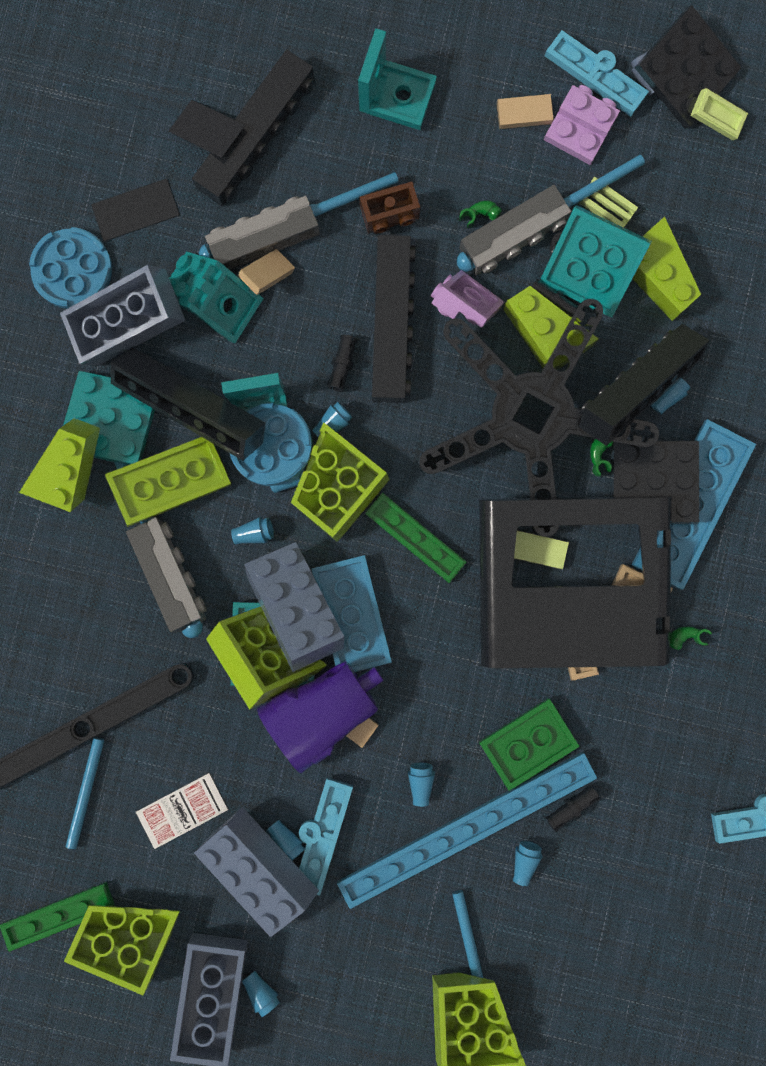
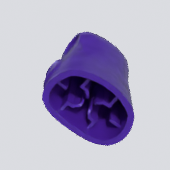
M345 661L297 688H287L271 698L269 702L257 707V712L272 739L291 765L301 774L313 764L317 765L327 756H331L334 745L378 710L374 699L368 691L384 680L375 667L358 677L349 663Z

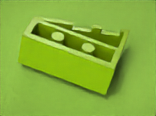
M664 216L642 236L652 242L632 279L673 321L701 293Z
M75 418L59 428L19 493L68 512L75 509L85 500L100 428Z

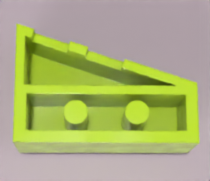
M529 286L507 300L503 310L542 368H544L571 317ZM571 330L568 333L567 341L570 345L578 346L582 343L583 336L581 332ZM592 334L582 353L593 347L599 339ZM563 355L556 356L553 360V367L558 370L569 362L567 357Z

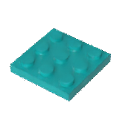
M576 205L540 281L551 289L559 290L564 295L580 303L586 299L598 300L603 307V314L612 318L652 241Z
M79 371L63 426L75 418L99 427L100 431L94 458L130 465L142 459L155 409L112 385L111 377Z

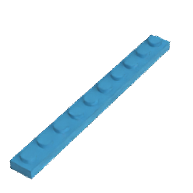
M581 752L338 880L337 885L348 907L351 909L592 782L597 777L585 754Z

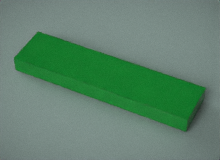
M384 493L377 498L365 513L448 583L452 581L465 565L466 561Z
M107 882L2 922L0 929L8 951L10 952L81 924L89 905L115 906Z

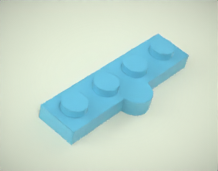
M561 30L546 50V58L603 98L614 101L616 107L630 117L649 92L618 69L613 70L616 58L612 52L603 50L595 54L563 30Z
M328 777L314 820H306L299 829V837L302 842L306 843L299 869L319 890L317 893L319 896L353 789L351 784Z
M766 794L759 795L756 798L754 807L711 813L715 841L720 844L765 837Z

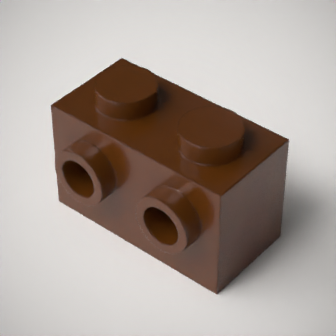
M413 182L360 196V209L368 234L372 232L375 234L385 233L390 227L396 225L402 227L409 226L419 219L420 205Z

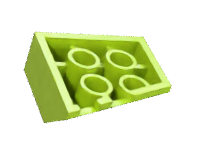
M323 422L320 429L321 433L316 445L313 446L310 460L305 471L302 473L291 503L338 542L390 479L383 469Z
M261 606L218 622L206 638L249 710L271 700V698L287 688H296L327 666L320 659L292 672Z
M89 905L64 962L144 995L151 983L180 911Z
M463 973L432 975L435 1054L438 1066H526L493 980Z

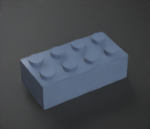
M151 265L142 267L60 313L79 364L98 366L185 321L166 269Z
M296 542L245 564L247 579L292 672L344 649V635Z
M243 807L212 833L194 852L199 860L270 937L302 914L319 892L315 885Z
M192 933L187 946L170 1061L206 1066H228L232 1052L248 940Z

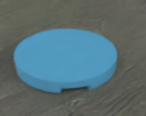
M71 227V229H62L46 234L36 244L30 257L29 266L35 289L48 302L61 308L68 309L108 287L111 280L112 262L106 247L95 235L81 228Z
M266 403L249 409L246 412L266 423L264 441L244 461L230 454L233 464L244 477L259 485L277 486L293 480L304 470L311 456L312 436L308 425L301 415L286 406Z

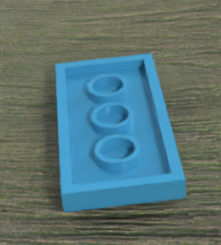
M365 555L312 568L313 576L344 635V649L333 653L335 666L347 661L356 672L392 663Z

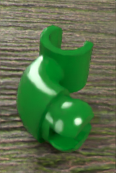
M480 201L470 208L462 210L459 221L464 216L471 217L472 220L467 224V228H471L475 223L476 215L488 216L493 221L500 216L502 210L495 202Z
M595 439L591 445L590 455L594 465L592 471L597 477H601L598 469L600 464L605 466L607 472H610L612 469L608 461L602 460V454L613 445V441L606 446Z
M695 627L677 628L670 634V647L680 650L682 649L683 642L689 638H694L697 644L706 646L708 644L701 642L700 634L705 632L712 635V633L707 629H697Z

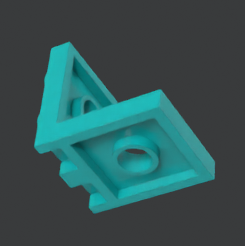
M375 28L358 79L359 111L421 130L437 76L386 60V31ZM400 90H406L411 96L409 99L402 101L396 97V93Z
M187 251L185 255L178 259L176 269L169 278L180 308L192 312L232 343L237 342L264 299L259 294L256 295L240 278L218 260ZM231 298L232 308L225 312L223 308L226 299Z
M278 373L221 382L225 397L230 403L244 411L266 403L288 407L285 387Z

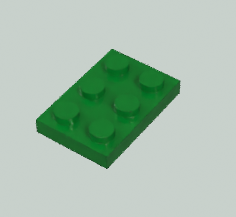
M549 698L479 741V744L509 791L580 747Z

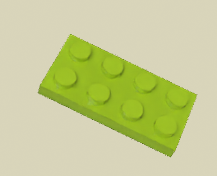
M203 437L105 474L127 527L231 485L214 444Z

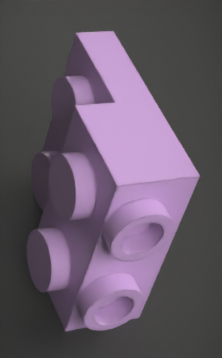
M572 85L557 116L547 131L544 141L591 165L620 110L616 109V104L611 99L603 98L600 100L592 96L593 92L587 86L580 85L576 87Z
M462 270L455 276L450 274L443 284L440 282L431 294V297L434 298L432 304L437 307L442 315L455 319L462 313L467 321L481 328L504 304L503 300Z

